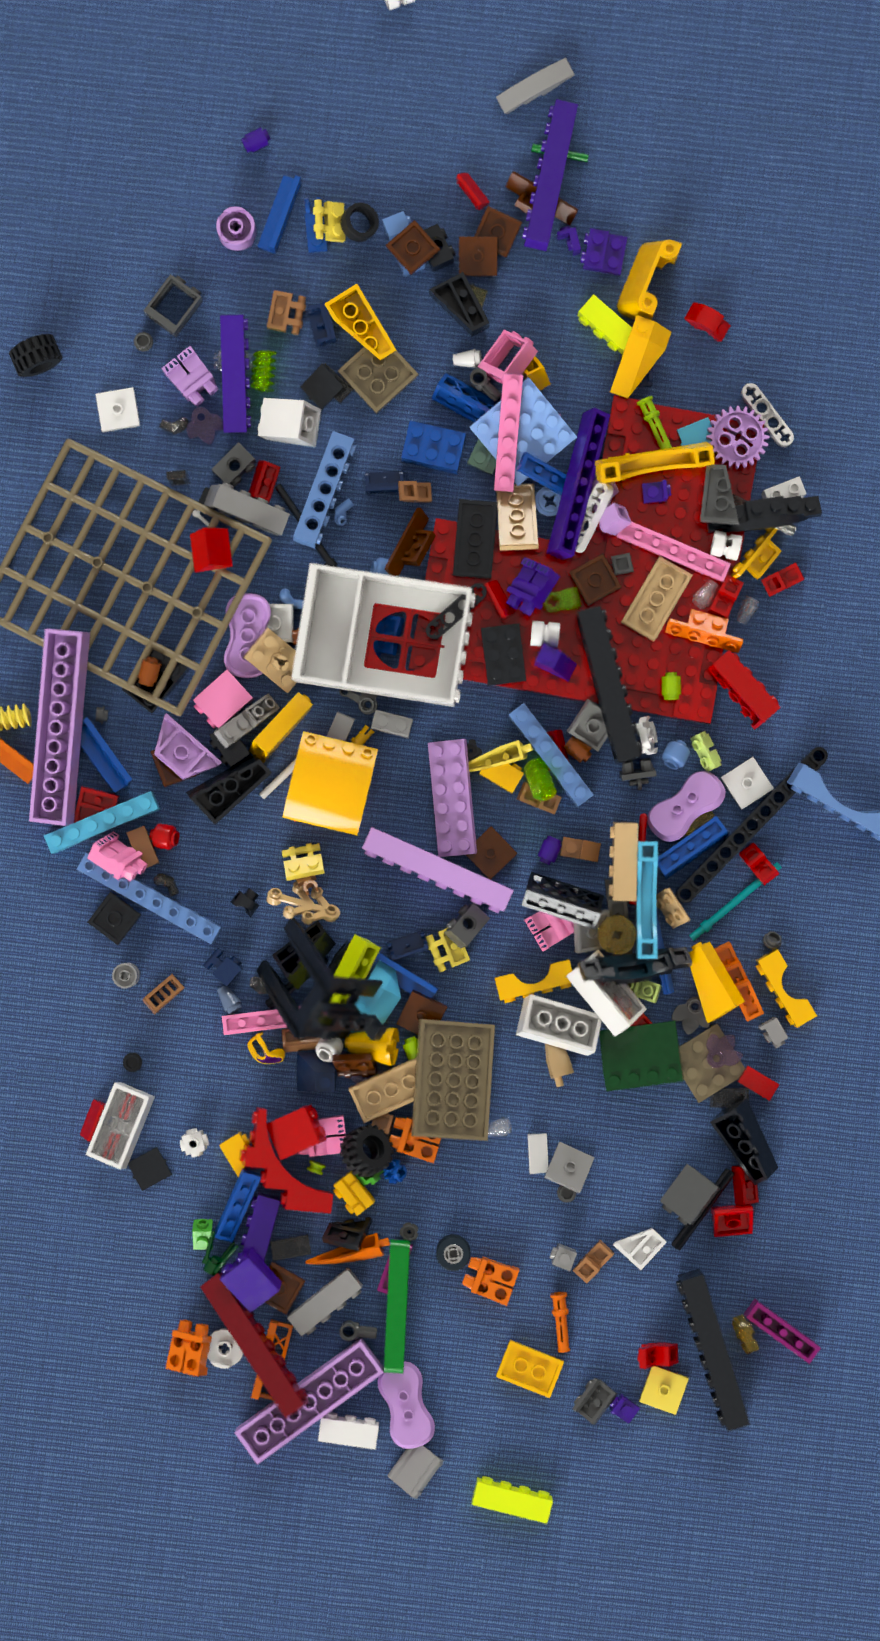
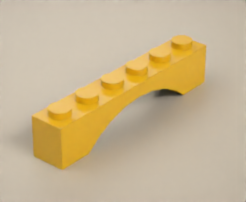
M708 442L596 460V477L603 484L621 481L632 476L654 471L714 465L713 445Z

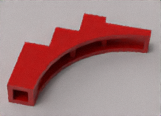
M256 1107V1112L253 1111L252 1113L254 1129L250 1131L249 1142L252 1145H244V1148L240 1150L239 1161H242V1165L245 1167L264 1168V1171L260 1173V1183H262L264 1188L284 1190L280 1197V1204H283L282 1207L284 1209L331 1214L333 1194L331 1192L315 1189L299 1182L282 1167L269 1141L266 1125L267 1109Z

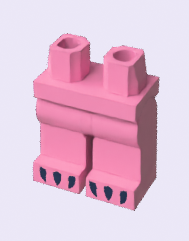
M114 831L95 842L88 855V859L107 872L115 874L114 878L117 880L124 877L132 881L137 873L140 875L144 873L148 864L141 860L143 853L140 851L136 852L134 848L127 847L118 840L119 835Z
M540 911L524 919L532 934L550 926L534 936L542 951L547 950L574 933L573 922Z
M344 1115L319 1118L318 1121L326 1132V1141L298 1153L300 1155H309V1157L340 1154L343 1151L340 1146L344 1143L343 1138L346 1136Z

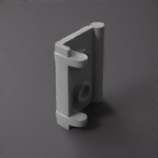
M424 1445L406 1449L387 1476L411 1497L417 1499L421 1496L424 1488L438 1468L443 1465L444 1460L438 1458Z

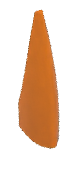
M378 1233L365 1236L359 1251L338 1247L305 1262L306 1264H339L384 1256L383 1247L390 1245L389 1238L380 1239Z

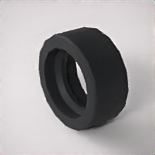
M362 202L351 205L341 217V227L344 234L356 242H363L372 237L379 226L378 214L374 208ZM360 212L367 217L370 225L367 232L361 233L353 228L350 221L352 213Z

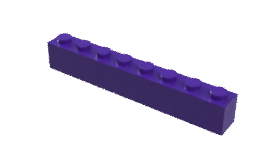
M556 99L554 106L550 105L548 117L551 118V121L546 123L544 132L547 135V140H543L541 152H544L543 158L539 157L537 165L540 173L535 175L533 186L536 187V192L531 193L529 202L533 206L532 210L528 209L526 221H529L528 227H524L522 238L525 239V247L547 251L578 104Z
M595 407L582 414L547 549V554L561 560L575 555L596 473L595 461L599 460L610 414Z

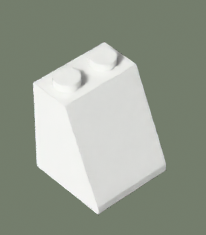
M264 398L261 405L258 436L270 441L316 447L321 409L304 400Z

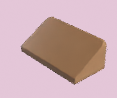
M282 1029V1042L285 1052L313 1050L321 1039L318 1037L294 1038L289 1029Z

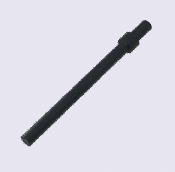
M282 484L277 485L275 489L297 522H299L301 512ZM322 543L320 545L316 544L315 548L324 560V565L337 567V562L334 558L330 557Z

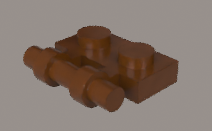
M371 1053L333 1055V1064L337 1070V1076L352 1078V1076L369 1077V1075H376V1067H374Z

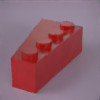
M728 650L708 668L722 688H728L731 700L740 704L742 709L740 712L743 716H748L753 723L750 725L754 730L781 708L778 705V700L768 694L764 684L752 676L753 673L748 667L743 666L736 653Z

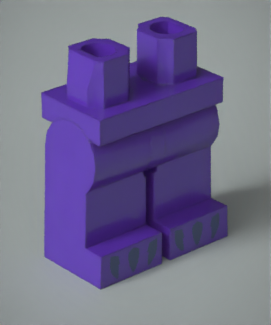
M524 557L521 562L523 567L520 573L506 590L510 593L506 604L517 609L520 603L523 602L519 610L530 616L535 608L541 610L542 603L547 599L560 576L551 568Z

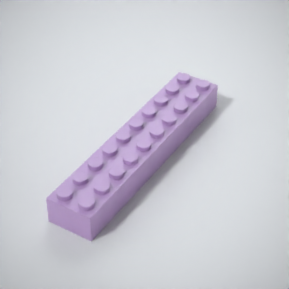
M45 629L29 821L62 826L74 823L90 633Z

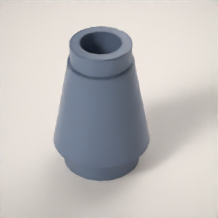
M222 986L217 990L224 1011L229 1015L242 1008L241 1001L228 986Z

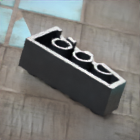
M254 754L186 793L214 824H217L272 772Z
M747 1098L722 1110L710 1121L754 1185L767 1180L779 1168Z

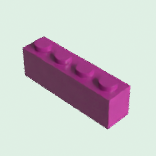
M757 1299L752 1301L744 1313L747 1319L809 1364L821 1349L817 1343Z

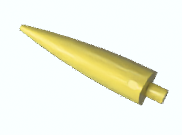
M519 740L502 745L469 761V772L481 771L527 759V752L533 751L531 743L523 745Z

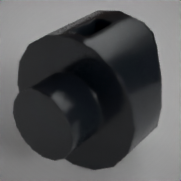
M250 888L245 893L239 890L230 901L234 906L244 907L245 912L250 917L260 906L255 902L259 895Z

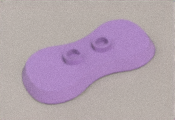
M244 594L229 623L230 641L224 654V663L226 669L232 675L241 678H253L263 674L243 658L266 629L271 616L269 603L264 597L257 594ZM233 596V597L229 600V602H228V604H227V606H226V612H227L229 606L231 605V603H232V601H233V599H234L235 596Z
M698 771L693 773L686 779L677 794L657 803L651 808L647 816V822L651 831L658 838L666 842L682 838L697 817L721 805L726 793L724 785L711 772Z
M404 1362L403 1374L383 1373L378 1376V1389L390 1409L391 1437L399 1447L405 1449L425 1445L432 1439L435 1432L434 1420L422 1400L423 1381L421 1372L411 1362Z

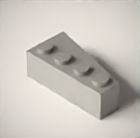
M225 482L211 485L204 502L205 506L218 508V511L224 515L231 517L234 515L238 521L247 524L253 523L252 526L276 536L283 534L290 515L285 512V508L278 505L270 506L267 500L259 497L256 500L250 497L251 494L249 492L233 490L234 486Z

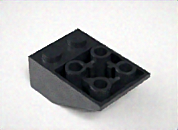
M154 649L149 657L157 658L158 663L161 664L157 682H154V686H146L140 684L138 678L134 684L153 694L171 659ZM177 662L159 698L165 700L188 673L190 668ZM124 688L122 689L150 713H153L158 708L157 705Z

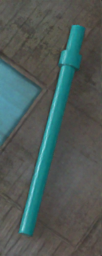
M778 862L773 865L777 870L782 868ZM757 878L708 920L702 921L699 924L700 927L692 932L689 937L695 941L704 932H709L717 921L762 885L760 880Z

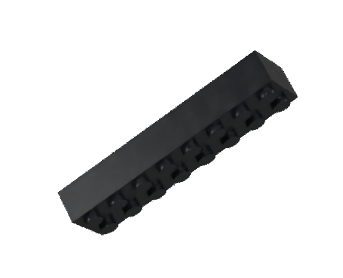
M601 606L578 611L576 619L614 762L618 764L637 759L643 750L641 742L636 741L635 735L638 731L635 722H631L630 716L633 715L631 705L626 703L627 689L625 684L622 685L620 681L621 677H623L621 667L616 666L617 652L615 647H611L610 643L613 639L610 628L607 629L605 625L606 621H608L605 609L601 610Z
M700 1269L677 1275L679 1281H676L678 1291L685 1298L681 1301L686 1314H690V1318H687L692 1333L696 1334L693 1337L698 1352L702 1353V1355H699V1359L704 1371L707 1370L708 1372L705 1374V1378L709 1388L714 1391L710 1394L715 1407H719V1410L716 1411L718 1420L722 1427H726L727 1431L750 1425L704 1275Z

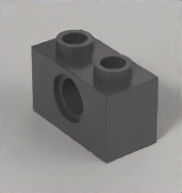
M238 442L211 470L222 482L235 487L242 480L240 477L245 472L248 474L254 469L256 460ZM235 462L239 463V470H230L231 464Z
M475 903L463 905L458 911V917L451 919L446 925L447 930L444 934L460 949L468 946L490 920ZM464 920L468 923V929L463 926Z

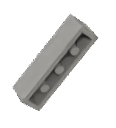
M347 1267L292 1311L287 1319L301 1336L305 1333L309 1335L316 1329V1324L320 1321L324 1323L331 1317V1312L335 1309L337 1311L341 1310L347 1304L346 1300L350 1297L352 1299L357 1297L362 1292L360 1289L363 1284L351 1269Z

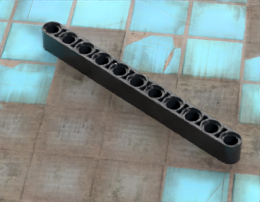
M822 747L814 748L799 763L805 764L817 771L826 762L828 753ZM815 751L821 752V761H816L814 759L813 755ZM795 767L676 890L678 901L683 903L692 901L796 793L787 786V781ZM776 792L782 794L783 799L780 803L775 802L773 798ZM762 806H766L769 809V815L766 817L760 813ZM749 820H753L756 823V828L753 831L747 828ZM737 833L743 837L741 844L734 842L733 838ZM723 847L729 849L730 854L727 858H723L720 855V850ZM710 861L716 864V870L713 872L707 869V864ZM696 875H700L703 878V883L700 886L694 884L693 880ZM682 889H688L690 892V896L686 900L680 896Z

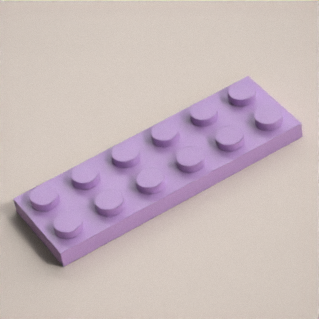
M466 739L428 743L438 857L477 854Z

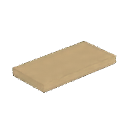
M534 483L520 484L519 486L514 484L513 492L496 491L500 551L538 549Z
M659 556L621 623L655 642L693 575Z
M417 1058L348 1087L364 1123L414 1102Z

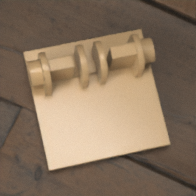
M665 888L656 894V907L662 911L666 922L673 929L690 921V918L670 888Z

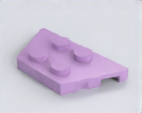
M167 713L165 714L154 755L184 780L222 764L215 755Z

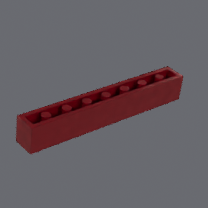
M218 1273L200 1286V1288L284 1417L287 1418L309 1403L307 1393L296 1383V1376L291 1371L289 1372L285 1366V1359L278 1355L275 1350V1344L264 1334L265 1329L253 1317L254 1312L250 1313L220 1281L222 1273Z

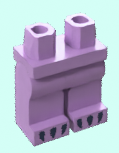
M189 346L177 356L180 363L188 371V374L175 358L161 369L188 402L191 401L195 406H199L204 401L200 392L206 389L210 395H213L218 391V388L214 382L213 375L192 347Z

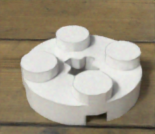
M650 716L640 717L639 723L636 724L637 735H640L643 750L641 753H646L647 755L656 754L658 751V747L654 748V743L658 742L653 721H648L651 718Z
M227 1328L215 1330L210 1335L212 1340L207 1357L214 1366L229 1368L240 1361L243 1352ZM224 1343L227 1344V1347H230V1351L227 1350L226 1353H222V1349L219 1348Z

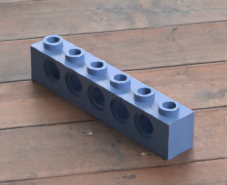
M335 431L332 432L295 530L293 541L314 549L316 544L320 545L324 535L321 533L323 526L327 527L330 516L327 514L329 509H333L337 500V498H334L336 491L340 492L343 484L341 480L342 474L347 473L350 465L347 462L349 455L353 457L356 449L354 438ZM335 452H342L344 457L336 459L333 454ZM334 469L337 471V475L331 477L327 474V471ZM322 487H328L330 488L331 492L329 494H323L321 493L320 489ZM321 504L324 510L317 512L314 510V506ZM315 522L318 527L311 530L307 527V524Z

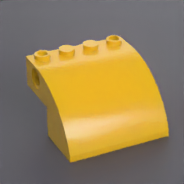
M303 731L282 818L358 835L378 749Z

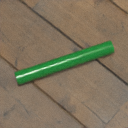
M532 145V152L544 154V152H541L542 145ZM568 151L567 159L587 162L589 155Z

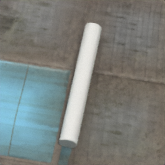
M296 759L259 793L263 799L293 772Z

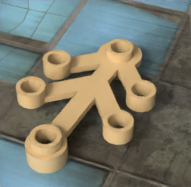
M294 882L292 891L301 899L284 895L278 888H272L267 894L266 900L271 905L276 906L281 904V902L298 906L296 908L292 906L284 908L283 916L288 919L303 914L302 922L311 924L313 921L320 919L334 922L340 916L339 908L325 900L322 896L323 890L318 887L319 891L317 892L315 888H312L311 897L316 899L320 905L315 904L305 894L303 886L299 887L297 882Z

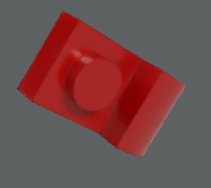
M693 302L684 318L695 329L706 331L719 342H722L731 326L723 319L724 316L721 313L700 303Z
M664 1342L642 1344L638 1352L639 1368L648 1369L655 1365L672 1366L679 1363L678 1344Z

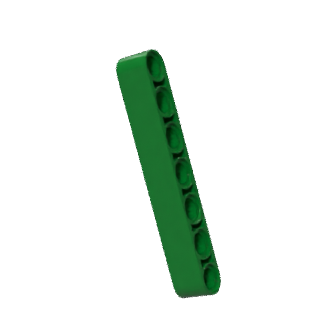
M391 1239L384 1373L403 1374L410 1240Z

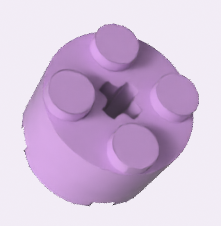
M230 207L224 210L218 217L216 223L220 241L226 248L240 251L252 246L256 238V226L249 212L241 207ZM236 226H239L238 231H234Z

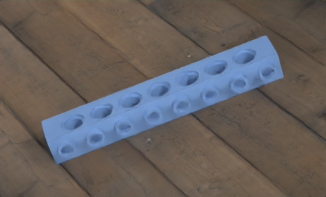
M85 853L76 870L209 944H214L223 927L135 878L132 881L124 877L117 880L114 878L115 874L107 872L89 860V853Z

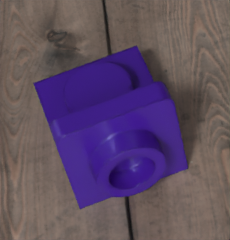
M566 226L559 229L557 240L569 238L566 239L568 251L572 250L573 256L581 254L576 227Z
M666 480L643 483V503L666 502L668 496H671L670 484H667Z
M620 1394L618 1397L616 1396L609 1405L611 1406L610 1412L613 1415L616 1414L628 1424L640 1409L638 1405L623 1394Z

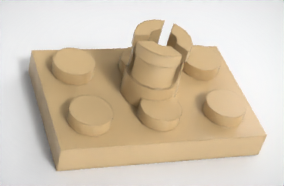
M267 627L243 658L286 693H289L297 683L291 679L296 650Z

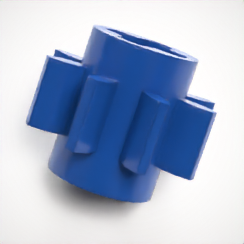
M393 1159L389 1166L384 1169V1179H389V1183L392 1184L403 1182L407 1169L405 1164H401V1160Z

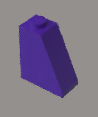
M545 643L534 663V666L568 682L577 665L563 652Z

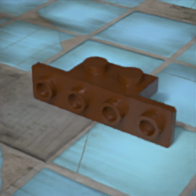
M513 171L506 184V188L520 196L514 206L527 213L528 209L532 210L533 204L529 202L531 193L536 192V187L533 186L532 181ZM558 198L555 217L571 225L578 209Z
M416 508L385 566V570L390 576L398 577L404 565L420 566L436 536L433 531L424 530L429 518L421 508Z

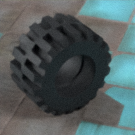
M41 334L25 339L15 345L9 352L17 374L21 377H31L44 373L55 367L63 358L55 338L51 334Z
M368 1124L351 1131L343 1138L344 1143L340 1146L343 1151L340 1152V1155L343 1156L342 1162L343 1164L346 1163L348 1171L352 1170V1174H358L359 1177H370L389 1166L393 1159L391 1155L394 1154V1150L391 1149L393 1144L389 1142V1135H385L383 1129L379 1130V1126L374 1125L372 1127V1124ZM363 1143L369 1148L371 1159L364 1153Z

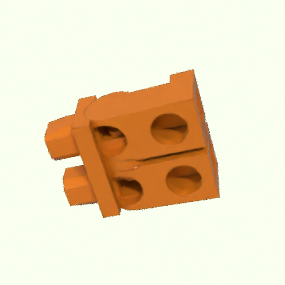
M409 1116L407 1119L396 1117L393 1127L401 1129L403 1132L401 1137L391 1134L389 1142H392V1147L397 1148V1152L434 1163L441 1138L411 1136L413 1118Z
M484 1256L482 1259L471 1257L468 1267L477 1270L476 1277L465 1274L462 1285L470 1288L472 1293L507 1306L519 1273V1268L488 1259Z
M180 1320L178 1330H173L172 1332L173 1337L165 1369L197 1377L206 1376L208 1371L206 1361L212 1336H208L209 1325L198 1323L196 1324L195 1332H192V1321Z

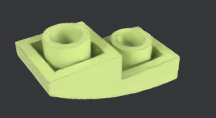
M651 981L627 984L638 998L657 1003L662 987L660 984Z

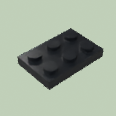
M519 623L481 628L488 686L525 682L526 674Z

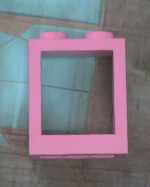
M503 330L478 365V368L483 369L489 378L502 384L503 373L522 375L538 351L533 346L534 342L529 338L524 337L523 339L515 331L510 333ZM514 345L521 348L505 371L498 369Z

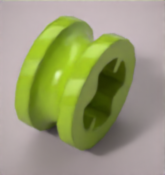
M310 1160V1166L307 1167V1170L323 1175L322 1169L326 1165Z

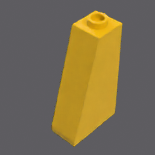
M298 692L253 740L249 751L253 755L256 754L264 763L311 710L313 704L310 698Z
M699 942L692 946V951L689 952L693 962L690 968L706 1021L710 1023L721 1018L745 1001L710 942L705 944Z

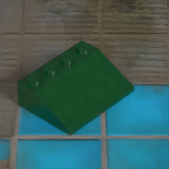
M675 1020L629 1026L617 1036H614L609 1029L599 1031L606 1091L683 1082L684 1074Z

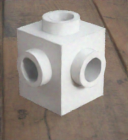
M197 1128L186 1130V1134L180 1140L181 1150L185 1151L186 1155L191 1154L192 1157L203 1155L202 1151H205L207 1145H209L207 1134H204L203 1130L197 1131ZM191 1140L196 1141V1143H197V1146H196V1147H192V1146H191V1144H190V1141H191Z

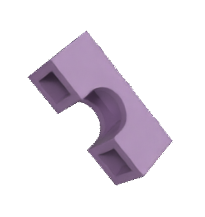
M596 476L594 477L590 495L596 484L599 483ZM609 482L608 484L613 487V494L599 521V527L603 532L615 536L632 522L626 507L616 503L611 504L612 498L619 490L615 482ZM597 504L593 506L594 513L597 511Z

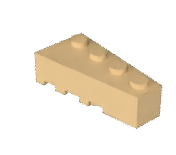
M613 822V827H610L612 846L609 849V857L612 858V865H609V877H612V885L609 884L608 894L612 896L613 901H636L638 823Z

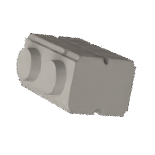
M375 710L371 729L409 739L413 719Z

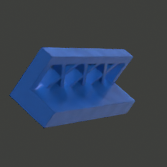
M285 175L283 176L259 240L258 248L273 254L277 253L302 185L301 177L295 175L293 179Z
M447 373L437 384L431 398L473 422L498 403L497 401L493 402L485 394ZM445 381L451 383L453 386L445 384ZM463 392L469 393L470 396L463 394ZM479 401H483V402H485L487 405H483V404H481Z
M89 718L83 719L80 747L111 791L116 794L128 786L132 778Z
M715 816L660 855L657 866L664 878L667 880L729 836L727 829L719 818Z
M380 952L370 969L373 970L379 960L396 970L399 987L410 994L412 990H416L432 998L438 990L431 983Z

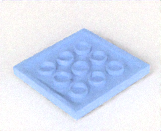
M529 377L522 382L514 482L517 486L529 478L516 471L524 453L527 452L547 463L577 438ZM501 400L469 426L495 459L497 456Z

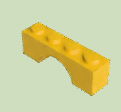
M778 949L756 960L758 964L755 966L757 971L767 979L765 984L770 992L774 991L777 998L775 1001L780 1009L784 1008L787 1015H785V1018L790 1026L794 1025V1027L798 1028L817 1016L808 999H793L784 991L782 975L787 968V964Z
M570 960L551 963L546 977L534 984L520 981L513 973L495 977L500 1001L504 1000L505 1003L516 1001L515 997L523 995L524 999L530 994L534 995V992L541 991L542 994L552 992L554 987L560 986L561 989L572 987L571 982L566 977L572 971Z

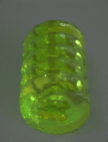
M259 350L253 353L255 360L252 361V365L255 367L252 368V373L255 375L251 376V380L254 381L250 384L252 389L260 392L274 391L269 388V386L275 385V382L270 381V378L275 377L270 371L276 370V367L271 366V363H275L277 360L271 358V356L277 355V352Z
M534 758L527 762L523 771L533 798L538 801L550 800L556 795L557 791L547 765L541 758Z

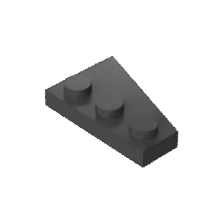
M726 465L706 466L701 522L739 525Z

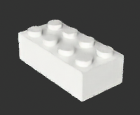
M530 994L524 998L516 1035L588 1056L595 1053L602 1020L596 1013Z

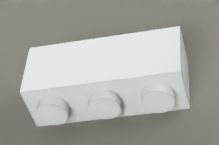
M329 1412L321 1418L318 1441L376 1449L379 1422H376V1419L368 1417L364 1418V1420L356 1419L357 1417L354 1415L341 1417L337 1416L338 1414L334 1412Z

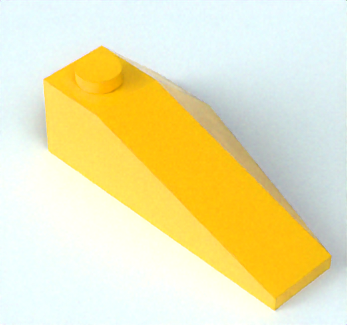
M358 284L325 303L333 320L379 360L397 351Z
M636 316L610 393L627 399L630 397L656 361L665 352L671 331L653 320Z

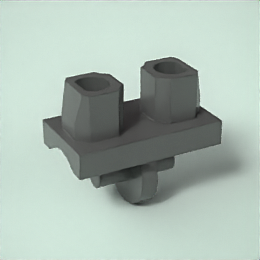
M650 758L640 759L641 768L634 769L633 761L622 762V771H619L622 781L629 780V786L636 785L637 790H642V784H649L647 777L656 776V770Z

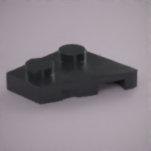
M365 1217V1221L354 1222L351 1219L344 1222H331L322 1236L323 1243L359 1251L372 1224L371 1217Z

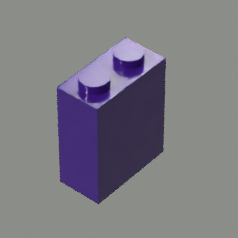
M252 1249L246 1253L242 1252L239 1254L235 1262L226 1264L221 1270L220 1281L250 1313L279 1292L282 1281Z

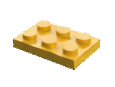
M509 1340L496 1377L550 1398L564 1361Z

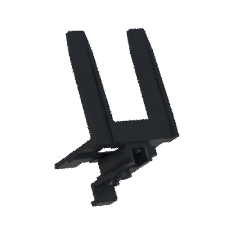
M295 918L289 919L284 930L315 985L299 1008L268 961H262L257 969V973L292 1036L299 1039L318 1037L323 1040H331V1038L345 1039L350 1031H365L370 1040L379 1041L388 1029V1026L381 1024L376 1015L361 1013L356 1003L360 996L374 997L383 982L381 980L334 976L303 927ZM334 994L350 995L345 1003L330 1002Z

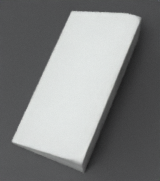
M547 1133L528 1134L530 1174L547 1172Z

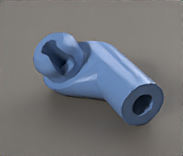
M349 498L335 508L334 521L337 525L343 526L347 522L346 511L354 506Z
M286 588L280 591L279 600L283 604H294V609H303L304 600L293 599L290 595V590Z

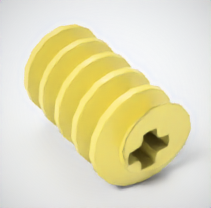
M24 703L22 704V709H19L16 704L13 711L10 706H7L6 712L0 707V731L3 730V726L6 730H10L11 725L14 729H17L18 725L21 728H25L26 723L29 727L32 726L30 710Z

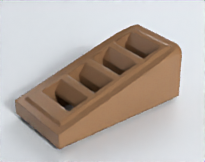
M171 974L146 995L142 1001L156 1014L184 989V986ZM171 982L177 990L174 991L167 983ZM163 987L170 992V996L162 990ZM157 992H159V993L162 995V997L165 999L163 1002H162V1000L156 995ZM152 997L159 1004L157 1007L150 1000Z

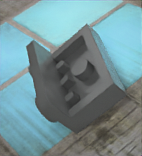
M598 1378L591 1379L587 1383L585 1392L576 1398L572 1408L593 1425L598 1422L618 1394Z

